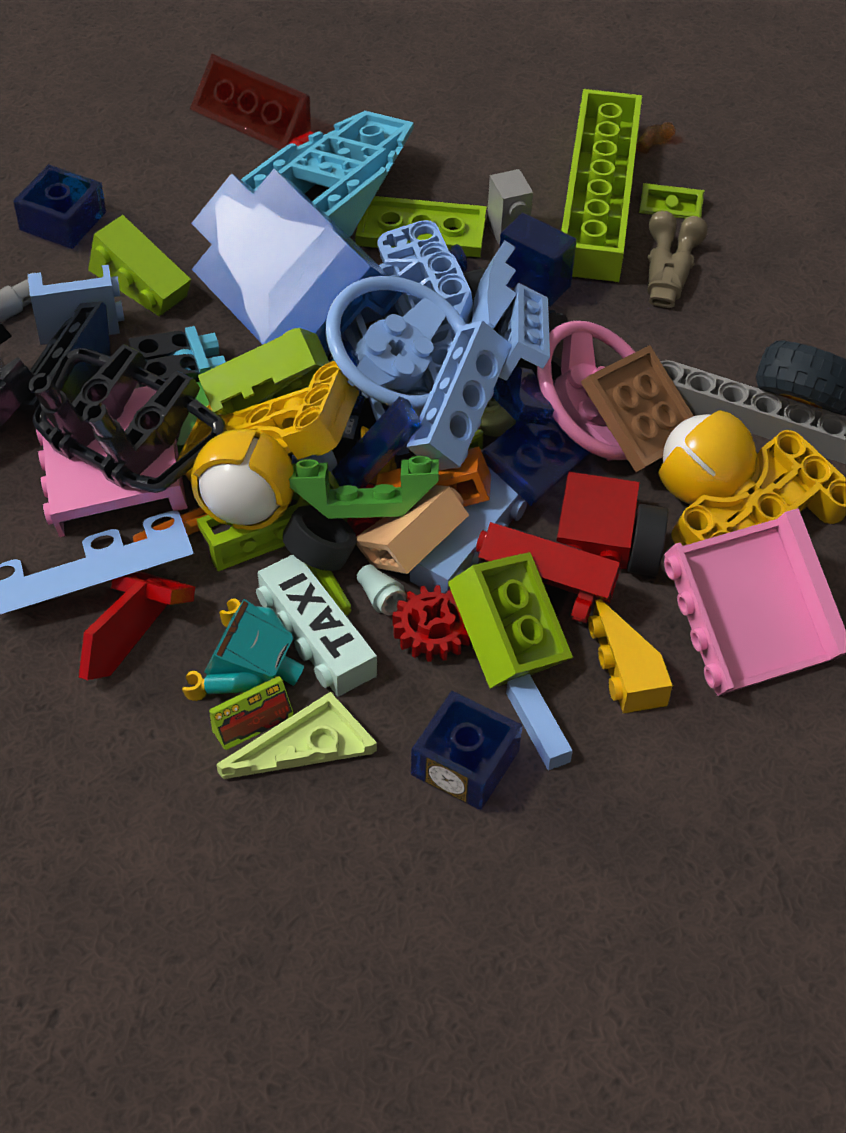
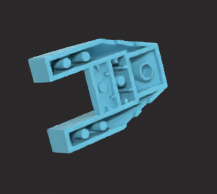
M363 111L334 124L335 130L323 135L322 132H316L308 136L309 142L300 146L293 143L285 146L241 180L256 191L262 181L275 169L289 179L303 193L307 192L314 185L329 188L312 202L350 237L414 129L413 122Z

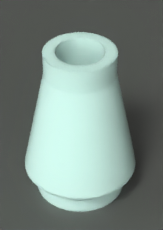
M369 564L359 570L357 581L362 585L376 612L393 615V612L397 611L398 600H407L404 586L377 570L374 565Z

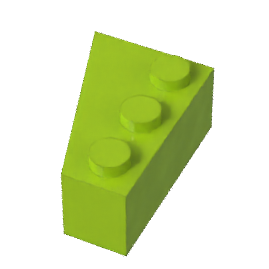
M121 215L94 234L88 268L90 272L102 278L104 276L102 265H109L110 276L118 277L120 291L158 316H161L187 296L191 279L124 215Z
M299 327L291 329L268 343L198 375V378L212 411L225 416L306 388L310 385L316 371L329 363V360L317 334Z

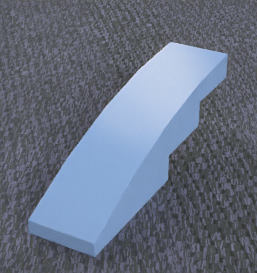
M505 240L483 274L473 303L471 323L483 320L492 329H494L517 294L506 286L516 271L506 263L516 247Z

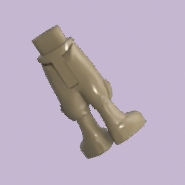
M667 211L656 212L650 218L649 230L657 242V247L652 249L648 255L650 266L647 292L650 295V304L672 308L675 305V301L681 297L689 271L695 265L691 251L700 245L707 236L708 226L702 218L690 216L682 222L678 236V248L674 254L670 250L677 229L676 218Z

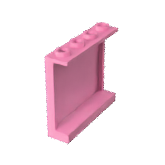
M148 386L134 389L124 406L123 413L117 419L124 431L134 419L136 412L157 391ZM36 429L39 443L43 446V450L38 451L39 461L43 472L46 471V476L41 477L43 493L49 502L43 504L44 515L48 525L54 524L59 537L65 536L63 521L159 499L169 498L173 511L188 509L183 477L179 478L166 490L158 493L135 489L128 485L121 488L108 481L99 469L75 456L68 459L54 451L49 442ZM96 439L87 446L101 455L107 456ZM177 440L140 475L157 478L176 463L179 457Z
M799 508L784 512L775 520L682 546L681 542L676 543L664 554L665 571L668 577L674 580L679 593L677 595L679 609L683 615H687L692 629L690 632L692 644L698 652L700 651L705 664L704 676L706 682L711 688H714L717 696L846 655V629Z

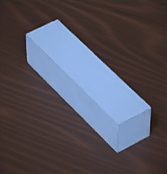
M530 674L507 681L506 694L546 768L551 770L570 763L572 749Z

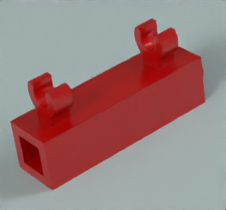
M490 522L487 531H481L476 544V552H479L478 558L482 563L530 552L544 584L578 594L571 616L572 619L586 624L594 600L601 599L604 603L610 604L621 572L620 562Z

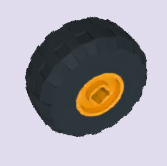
M784 340L775 341L769 347H766L755 377L759 389L836 414L846 415L845 358L816 347Z

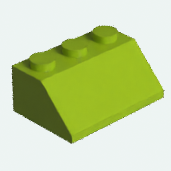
M530 552L472 565L448 582L490 689L505 685L507 681L527 674L531 676L573 658Z

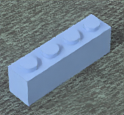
M488 467L491 473L490 500L464 507L469 516L410 571V582L418 586H425L429 592H433L435 586L440 585L441 593L446 594L450 590L448 585L450 580L472 565L482 563L478 558L479 552H476V544L481 531H487L490 522L508 527L513 519L518 521L523 516L527 507V502L524 501L526 485Z

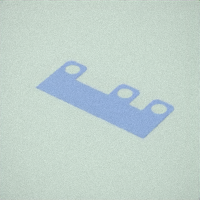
M168 511L147 518L143 522L147 539L123 546L117 529H110L88 536L82 541L86 558L25 577L20 560L14 559L0 564V567L12 566L15 568L13 575L0 580V615L194 554L180 513L178 511ZM171 517L174 519V524L167 529L154 530L151 527L152 523L159 518ZM108 535L114 538L113 543L106 548L93 549L91 547V542L100 536Z

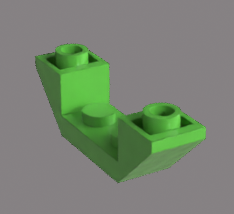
M414 456L409 460H402L401 487H394L390 484H380L373 488H357L352 485H344L337 489H330L328 462L318 463V461L313 459H305L293 463L294 472L289 478L290 488L328 519L404 516L439 481V459H430L427 456Z

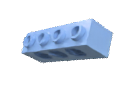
M483 320L459 326L407 444V448L417 456L439 459V470L459 468L467 458L469 445L475 432L481 425V417L487 403L494 394V386L512 346Z

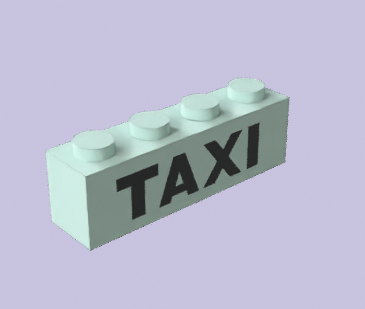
M290 555L258 571L259 588L256 589V594L261 605L272 608L286 630L292 633L299 656L304 661L310 660L315 666L316 677L324 688L330 686L336 696L339 697L377 676V655L304 562L297 559L294 555Z

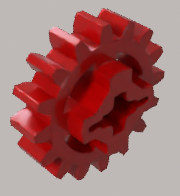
M436 585L433 592H428L425 586H420L419 595L408 591L406 601L398 600L397 611L393 612L394 639H400V648L402 650L412 647V657L416 658L421 653H425L427 661L431 662L433 656L439 654L440 658L446 661L447 652L451 651L456 655H460L461 644L465 646L470 645L471 640L451 590L447 591L446 594L441 593L440 585Z

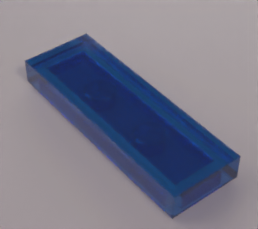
M399 396L332 470L339 487L352 485L357 488H365L422 426L408 399Z

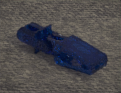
M517 363L507 381L498 377L492 397L516 421L548 425L552 419L554 409L542 394L538 379L532 369L523 368Z

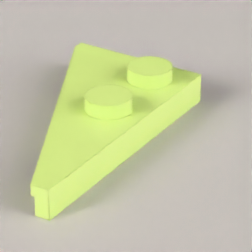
M329 692L217 763V771L223 779L369 755L377 751V742L340 701Z

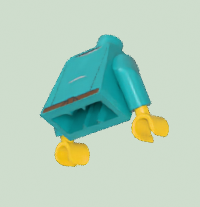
M230 599L227 602L228 611L221 610L219 612L221 622L227 628L204 671L208 675L203 679L199 672L190 671L185 678L188 684L195 686L183 687L182 691L189 700L198 701L203 699L207 693H244L273 679L275 676H280L283 681L294 686L304 669V665L285 656L293 636L292 633L286 630L272 608L254 606L245 599L241 603L237 599Z

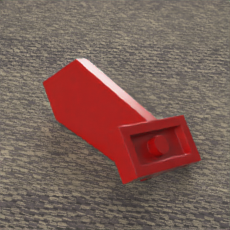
M141 571L112 579L111 588L125 593L84 632L78 678L92 680L111 676L167 604L173 605L194 601L195 586Z

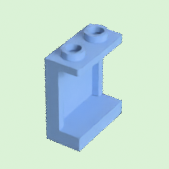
M102 265L104 275L102 278L43 285L41 272L27 274L40 345L50 342L62 325L73 317L74 311L81 303L103 301L107 306L109 335L120 334L118 321L125 320L122 302H115L114 297L121 296L118 277L110 276L109 265Z

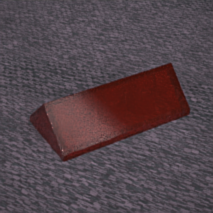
M211 54L191 104V110L278 149L289 145L294 138L307 133L311 129L309 95Z

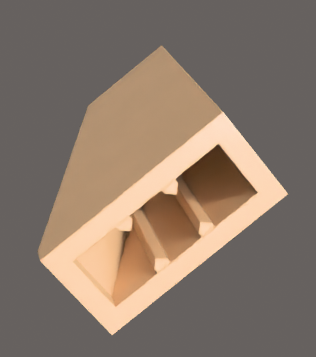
M434 485L404 516L383 517L357 535L356 545L369 563L376 568L408 574L459 526L469 514L462 505L463 499L454 488Z

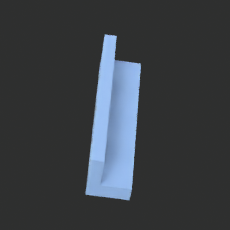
M520 283L513 290L517 293L498 321V334L512 345L499 375L500 378L506 381L520 358L542 369L550 358L548 297Z

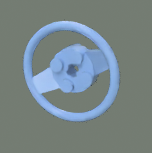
M375 276L352 283L334 299L327 315L326 337L330 352L337 366L348 378V383L351 386L355 385L361 390L362 395L401 409L423 410L429 394L419 396L405 395L388 390V388L403 389L402 392H407L417 385L431 361V353L434 349L431 339L444 318L450 324L455 334L459 326L466 325V323L447 300L430 288L401 277ZM377 290L403 292L421 299L403 317L397 314H390L386 319L379 320L370 325L356 350V355H358L360 362L356 367L344 348L340 331L342 315L350 302L362 294Z

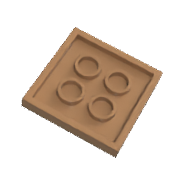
M650 345L589 375L581 381L589 398L599 411L635 472L662 458L664 446L670 433L681 422L694 416Z

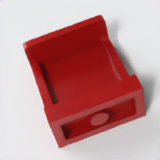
M568 472L557 542L620 562L621 569H627L640 482Z

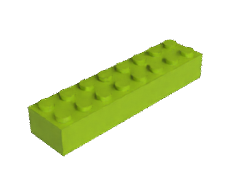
M583 89L559 243L556 275L614 282L620 281L642 95Z

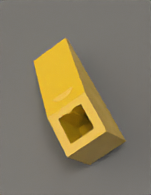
M601 599L595 600L593 616L588 617V627L592 639L598 638L600 644L598 657L601 668L608 669L611 676L609 678V691L612 700H619L623 713L668 706L673 685L661 653Z

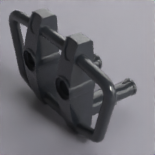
M126 344L120 346L111 357L86 348L74 349L61 359L52 378L46 373H39L31 378L29 389L40 401L33 415L34 427L49 442L54 451L68 459L75 456L99 469L108 481L121 488L128 485L135 489L153 493L166 490L193 468L198 453L209 440L227 431L224 420L196 400L200 387L195 379L175 371L165 380L145 370L147 360L143 354ZM80 362L99 367L100 370L84 384L81 392L71 403L62 389L73 367ZM138 382L157 391L136 412L134 419L124 431L117 419L123 413L124 406ZM189 412L212 428L211 433L159 477L153 478L140 475L174 443L176 435ZM96 439L107 456L105 457L87 446Z

